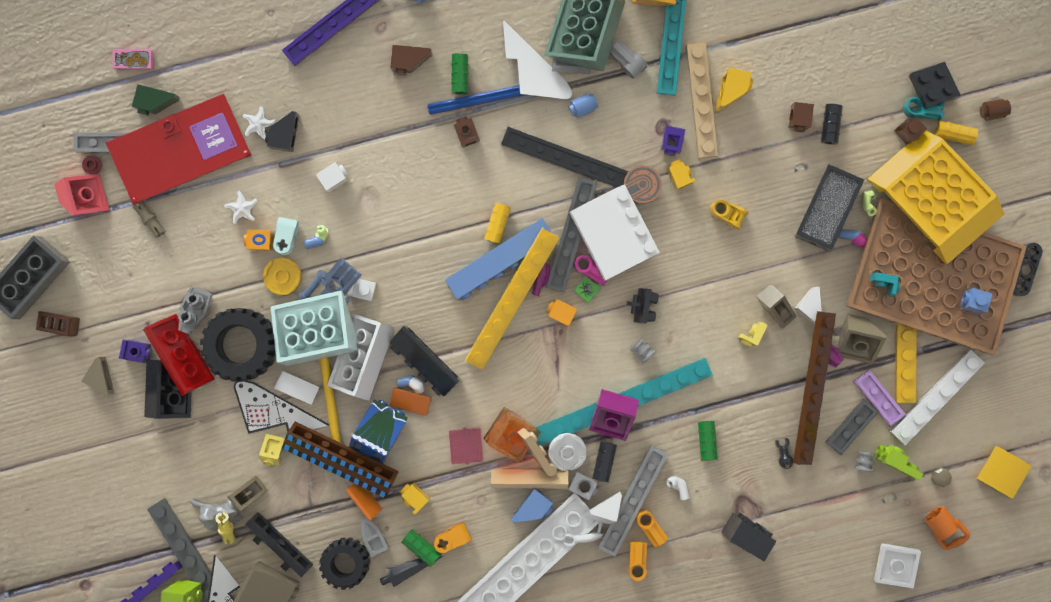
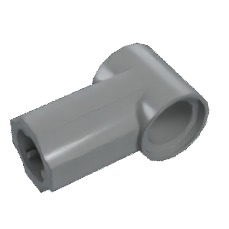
M621 40L616 42L610 49V54L633 79L647 66V62L638 53H634Z

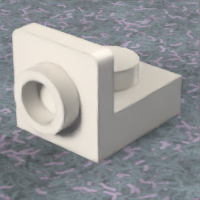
M358 279L348 291V296L372 301L377 283Z

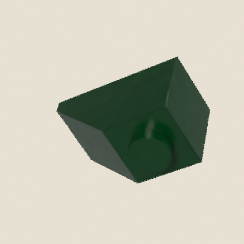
M137 84L132 107L137 109V113L149 116V113L157 114L178 102L180 97L174 93Z

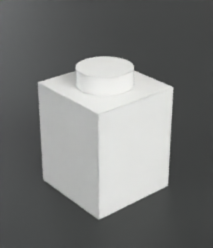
M336 162L316 174L327 192L333 191L348 181L346 169L343 165L339 166Z

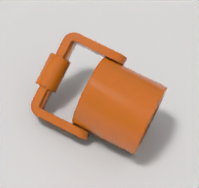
M944 506L935 508L924 519V522L933 531L934 538L945 550L956 548L970 538V531L959 519L956 520ZM958 528L964 533V536H960L948 544L944 540L954 534Z

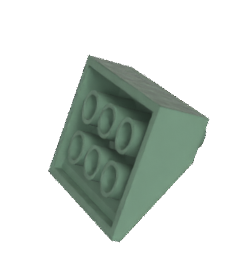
M562 0L544 55L586 69L604 71L625 0Z

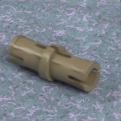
M144 201L139 202V206L135 204L133 209L141 217L143 225H147L155 238L161 236L159 232L163 235L166 232L165 229L156 220L157 216L150 212Z

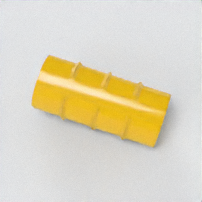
M939 120L934 135L944 140L973 146L978 137V129Z
M495 203L484 240L500 244L511 207Z

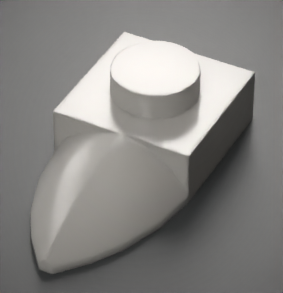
M363 518L361 522V535L371 557L389 549L390 547L382 531L372 521Z

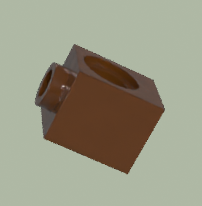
M794 102L790 109L788 128H794L793 131L805 132V130L811 128L814 104Z

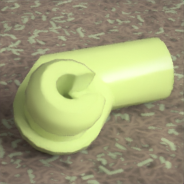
M873 190L865 191L862 194V208L869 216H874L877 213L876 208L871 204V200L876 198Z

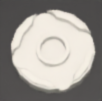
M571 433L558 435L552 440L548 449L551 463L561 471L577 469L583 464L587 455L583 440Z

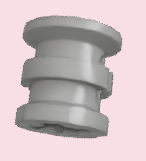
M643 338L630 349L631 352L636 353L638 358L641 357L642 364L656 351L655 349L651 350L649 348L650 345L643 342Z
M858 450V454H860L859 458H857L858 466H855L854 469L874 472L872 465H874L873 457L876 456V453Z

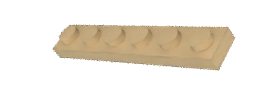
M706 42L687 44L686 51L698 159L717 157L718 150Z

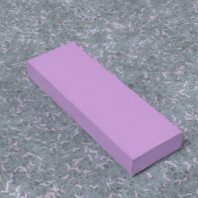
M868 369L853 381L890 427L906 415L871 370Z

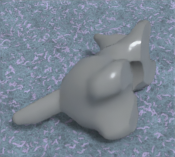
M190 499V503L193 506L200 508L199 520L204 523V527L208 530L214 531L218 529L216 516L219 513H222V517H224L223 512L227 513L231 523L239 522L243 519L242 515L237 514L238 510L230 500L226 504L216 505L211 503L204 504Z

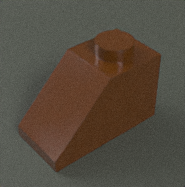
M393 45L390 68L397 75L412 73L432 57L431 48Z

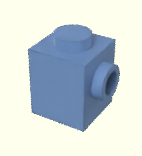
M976 288L966 290L961 299L960 309L978 315L987 313L992 293Z

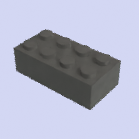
M33 235L0 273V310L10 319L20 320L67 267L70 261L43 237Z

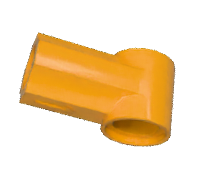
M647 509L639 510L635 520L654 548L664 544L668 537L652 513ZM643 515L650 516L647 523L640 522Z
M630 541L628 572L635 581L643 580L647 574V542ZM636 566H640L643 570L639 576L632 574V570Z

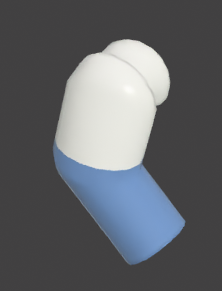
M415 376L397 379L399 388L409 386L415 390L416 394H422L425 390L423 381Z

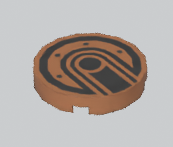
M640 165L634 167L627 173L624 179V184L634 202L640 204L652 202L658 197L662 188L660 175L650 166Z

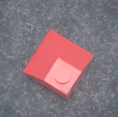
M100 174L64 177L54 184L59 203L72 216L109 210Z

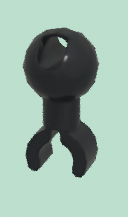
M785 438L784 446L779 444V440H775V445L780 449L781 453L779 465L784 469H789L794 464L793 457L788 454L787 447L790 444L788 438Z

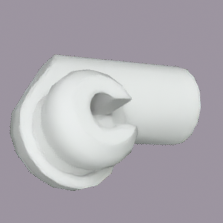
M670 476L667 479V486L678 490L680 500L690 498L685 480L677 476Z

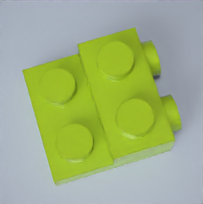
M881 444L877 447L875 451L876 460L909 477L921 480L923 473L918 471V466L908 462L910 457L904 455V450L890 444L888 447Z

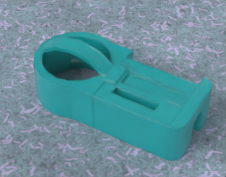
M912 97L903 106V112L909 118L921 119L923 117L936 119L938 122L944 117V112H942L945 109L944 103L924 110L920 99ZM915 103L919 109H910L908 104Z

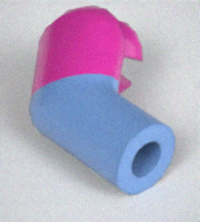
M842 229L840 232V239H849L857 247L865 246L867 239L860 231Z

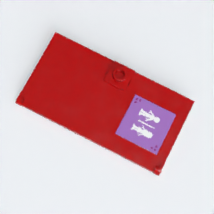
M224 93L105 142L133 205L252 156Z

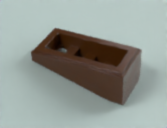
M39 311L36 330L64 336H77L80 318ZM46 317H49L47 327H45Z

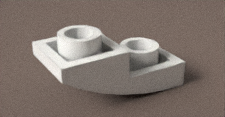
M281 371L274 389L312 405L319 387Z

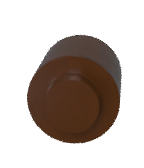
M1004 99L983 102L980 107V116L985 121L1005 118L1011 114V104L1008 100Z

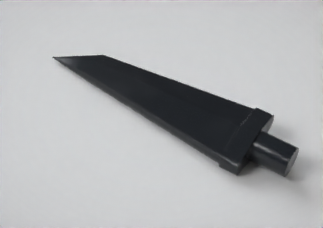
M419 558L392 568L390 567L386 569L388 575L380 578L382 586L391 582L393 587H395L428 565Z

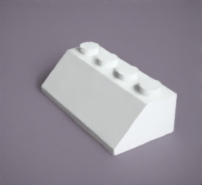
M353 314L351 320L356 334L358 351L338 355L327 386L369 401L395 328Z

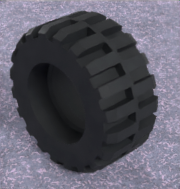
M244 308L226 309V311L216 314L214 319H210L207 323L208 327L203 329L202 334H204V338L200 339V345H203V350L200 351L201 356H205L206 360L204 363L206 366H210L211 372L215 375L218 374L221 379L231 380L232 382L252 380L267 372V368L274 363L273 359L276 356L272 323L259 312ZM234 327H245L251 330L256 339L255 354L244 363L231 361L224 352L223 342L225 335Z

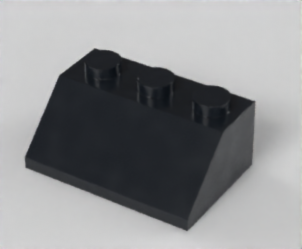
M146 359L144 417L154 419L191 418L192 392L182 396L160 359Z

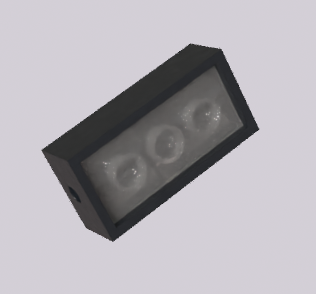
M828 164L795 237L827 252H831L865 179Z

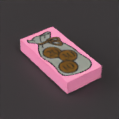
M113 49V68L153 70V50Z

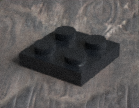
M945 62L921 69L909 75L924 110L961 96Z

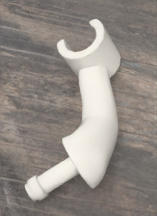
M598 523L597 532L587 535L573 536L566 534V536L572 538V541L570 543L564 542V544L571 547L575 543L592 542L602 538L604 535L601 533L603 523Z

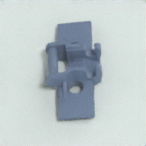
M341 257L328 273L319 270L314 280L298 296L301 300L311 298L310 295L320 283L325 286L320 295L343 291L345 295L362 274ZM333 281L338 282L340 288L333 283ZM348 296L345 298L347 304L350 301Z

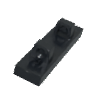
M259 512L245 524L256 534L253 541L257 545L263 541L284 561L280 567L285 572L291 567L302 578L313 566Z

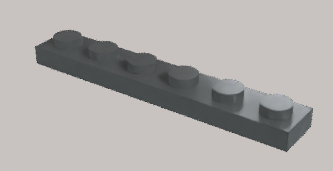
M578 178L546 288L565 293L581 239V234L569 212L592 200L597 182Z
M164 498L147 510L191 581L201 583L202 599L204 602H207L211 571L168 501Z

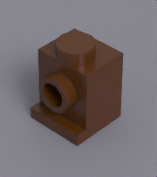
M467 116L456 120L457 123L454 124L462 148L480 142L472 118L467 119ZM468 127L469 132L463 133L462 129Z
M907 118L894 132L907 145L919 137L927 128L918 118L913 120Z

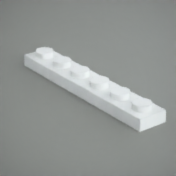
M969 349L889 432L903 445H906L985 362Z

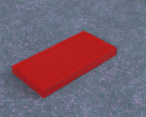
M174 314L146 326L143 331L180 394L184 396L212 382L215 378L204 363L189 334L178 330L180 320L177 314Z

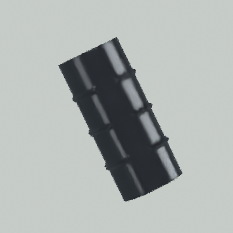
M832 103L825 105L821 143L829 145L838 144L841 118L843 116L842 105Z
M605 441L600 442L592 479L609 483L617 444Z

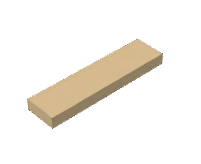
M491 469V488L568 489V470L561 471L557 469L555 475L548 476L542 469Z

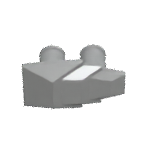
M193 286L190 287L179 308V331L190 334L200 324L208 311L212 293Z

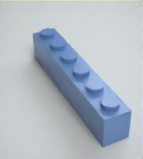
M541 218L445 279L457 300L460 298L463 301L473 295L471 291L476 288L478 290L483 289L489 285L487 281L493 277L497 280L505 275L504 270L509 267L513 270L521 264L520 260L525 258L541 228L543 227L551 232L544 219Z

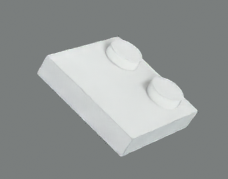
M881 543L874 581L876 583L914 588L921 551L919 549Z

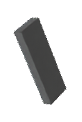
M862 399L826 440V443L839 455H842L877 415L878 411L865 399Z

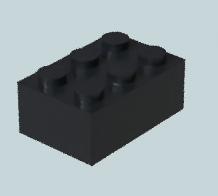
M740 512L738 515L732 513L721 531L730 542L764 562L776 543V540L772 538L773 533L759 523H754Z

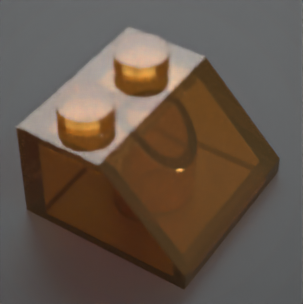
M503 407L483 439L489 447L521 463L529 450L518 434V431L525 428L529 433L532 431L536 437H538L541 431L518 414Z

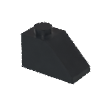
M290 112L270 127V131L266 133L265 143H267L270 149L294 151L299 120L297 112Z

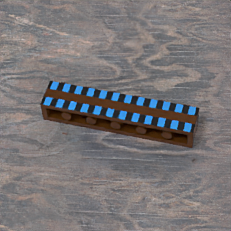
M296 421L287 432L282 449L385 499L399 472Z

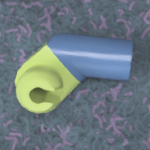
M319 225L316 228L317 231L314 238L304 240L306 249L324 244L328 236V229L324 225Z

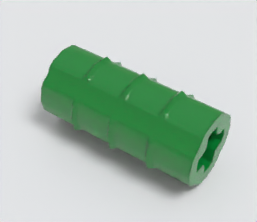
M452 54V94H468L469 64L467 54Z
M715 421L698 422L701 461L718 460Z
M413 529L401 541L403 545L430 568L442 555Z

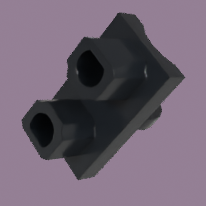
M638 289V295H633V301H627L626 305L632 306L631 314H635L633 322L647 324V322L655 321L656 312L649 311L650 303L657 304L659 294L652 292V289Z

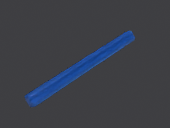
M520 85L430 103L427 105L429 114L432 115L524 96L526 94H520Z

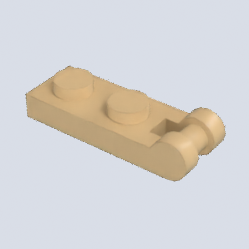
M525 428L518 431V434L539 467L548 476L555 475L557 469L545 458L547 453L543 447L536 444L538 439L532 431L529 433Z

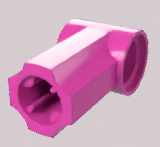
M579 256L575 259L574 268L577 272L605 285L608 279L604 281L595 261L588 256ZM580 259H585L588 262L585 270L578 267Z

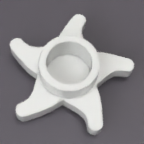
M262 106L259 107V112L255 116L243 114V118L247 119L250 123L245 132L246 136L257 132L265 140L266 129L276 123L275 120L265 119V112Z
M238 191L236 203L224 205L225 208H230L234 211L233 224H237L238 220L242 217L255 221V218L251 215V209L258 203L257 199L246 201L243 194Z

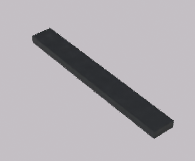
M507 127L501 143L502 146L615 188L624 185V179L629 172L511 127Z

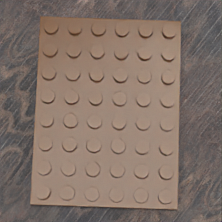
M880 198L876 207L877 213L873 216L846 307L992 356L995 355L1027 246L984 232L946 265L933 251L937 247L893 201ZM877 272L899 276V292L896 293V296L887 297V287H877L875 283L869 282L870 274ZM976 288L992 293L988 312L978 315L960 309L964 292Z

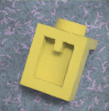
M758 322L757 325L753 324L749 332L751 337L739 334L738 338L742 339L741 343L748 347H752V345L758 346L768 325L763 322Z
M269 434L265 435L259 454L260 460L264 465H280V456L285 438Z

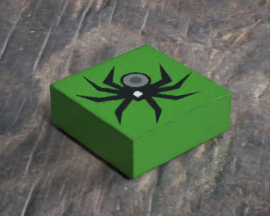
M585 276L574 292L589 303L600 290V287Z

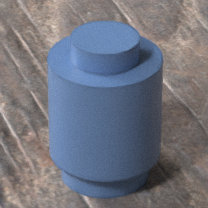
M585 94L571 100L568 108L572 116L580 118L594 112L598 108V103L593 94Z

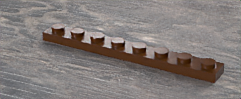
M817 311L793 459V463L797 465H812L836 313Z

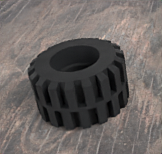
M345 537L340 538L329 544L323 551L319 561L321 563L319 570L323 573L321 575L322 578L327 579L326 583L328 585L331 583L334 585L333 588L341 587V590H345L348 587L351 589L355 585L360 584L369 571L370 555L369 552H366L365 545L359 544V540L354 541L350 537L348 539H345ZM340 553L351 555L356 563L355 570L351 573L340 572L334 562L336 555Z

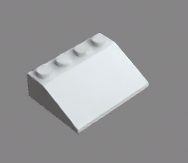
M625 184L569 212L604 281L660 253Z

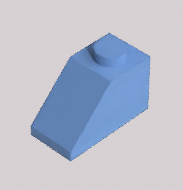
M533 488L511 517V521L515 523L542 519L544 515L547 517L554 508L552 507L553 501L538 489Z

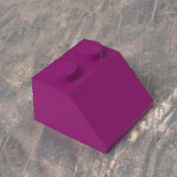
M601 389L589 431L626 441L636 417L639 400Z

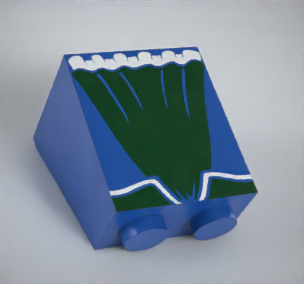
M374 399L351 437L349 447L384 464L408 417L400 410L391 409L384 401Z

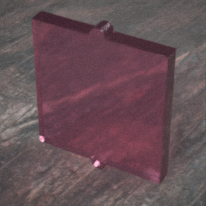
M464 427L460 430H449L452 464L466 463L468 465L471 462H483L481 428L467 429Z

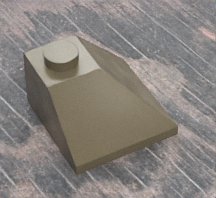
M848 314L841 328L837 348L843 358L874 364L886 340V335L869 319Z

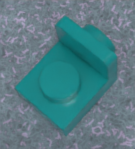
M877 272L870 274L869 282L875 283L877 287H887V297L896 296L900 289L899 276Z

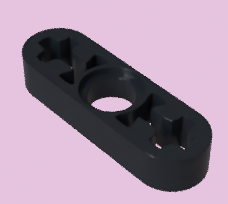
M1038 243L1024 245L1027 247L1013 292L1015 296H1025L1031 290L1043 253L1042 247ZM1033 248L1036 254L1031 255V252L1028 250ZM1030 258V260H1033L1034 262L1025 261V259ZM1024 264L1029 265L1031 268V272L1028 275L1022 273V266ZM1019 277L1027 278L1028 280L1022 282L1023 279H1019ZM1022 283L1024 290L1019 292V289L1016 287Z

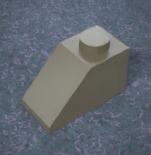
M769 284L756 296L762 307L782 329L797 317L785 295L772 284Z

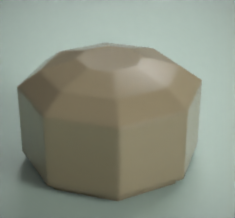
M939 467L933 470L931 479L935 485L945 487L951 483L952 475L949 470Z

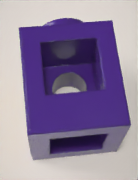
M666 125L660 150L664 151V154L668 156H675L676 153L680 154L686 129ZM674 140L675 145L670 146L668 141Z
M129 339L122 340L119 359L146 363V359H150L152 355L151 344ZM134 348L138 350L136 355L133 354Z

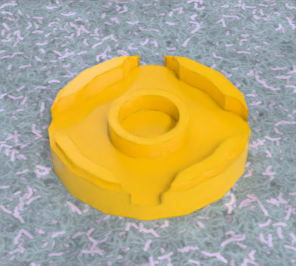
M284 257L271 260L263 271V280L266 288L277 295L291 294L299 287L302 279L298 264Z

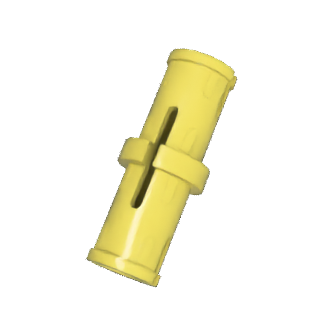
M223 512L224 517H222V513H219L216 516L218 533L222 535L225 544H228L227 540L232 544L235 541L233 524L229 521L227 513Z

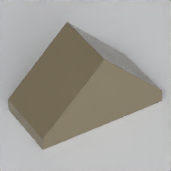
M97 357L81 382L103 395L114 394L106 357Z
M255 476L227 498L238 512H241L268 490L259 478Z

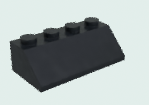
M403 326L390 341L392 344L390 348L398 356L402 354L406 358L404 362L411 369L415 367L419 371L418 376L425 383L429 381L433 385L431 389L438 396L441 394L445 396L461 380L408 326Z

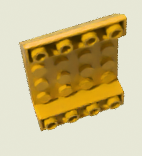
M926 130L867 179L879 194L884 191L937 247L933 251L946 265L1004 215L997 195L942 138Z

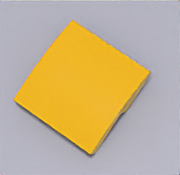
M995 446L977 480L1013 499L1032 466L1004 449Z

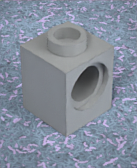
M576 471L568 486V490L589 500L590 497H595L599 487H597L598 482ZM586 481L590 484L587 491L579 489L581 482Z

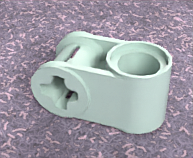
M278 218L273 243L276 252L281 255L292 253L298 233L299 221ZM285 242V244H287L288 246L287 248H283L282 250V248H280V244H284Z

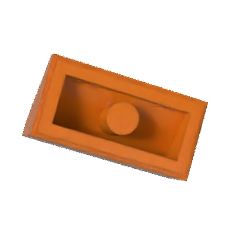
M394 387L390 406L427 416L432 397Z
M352 484L346 489L347 494L368 520H371L382 510V507L367 489L356 484Z

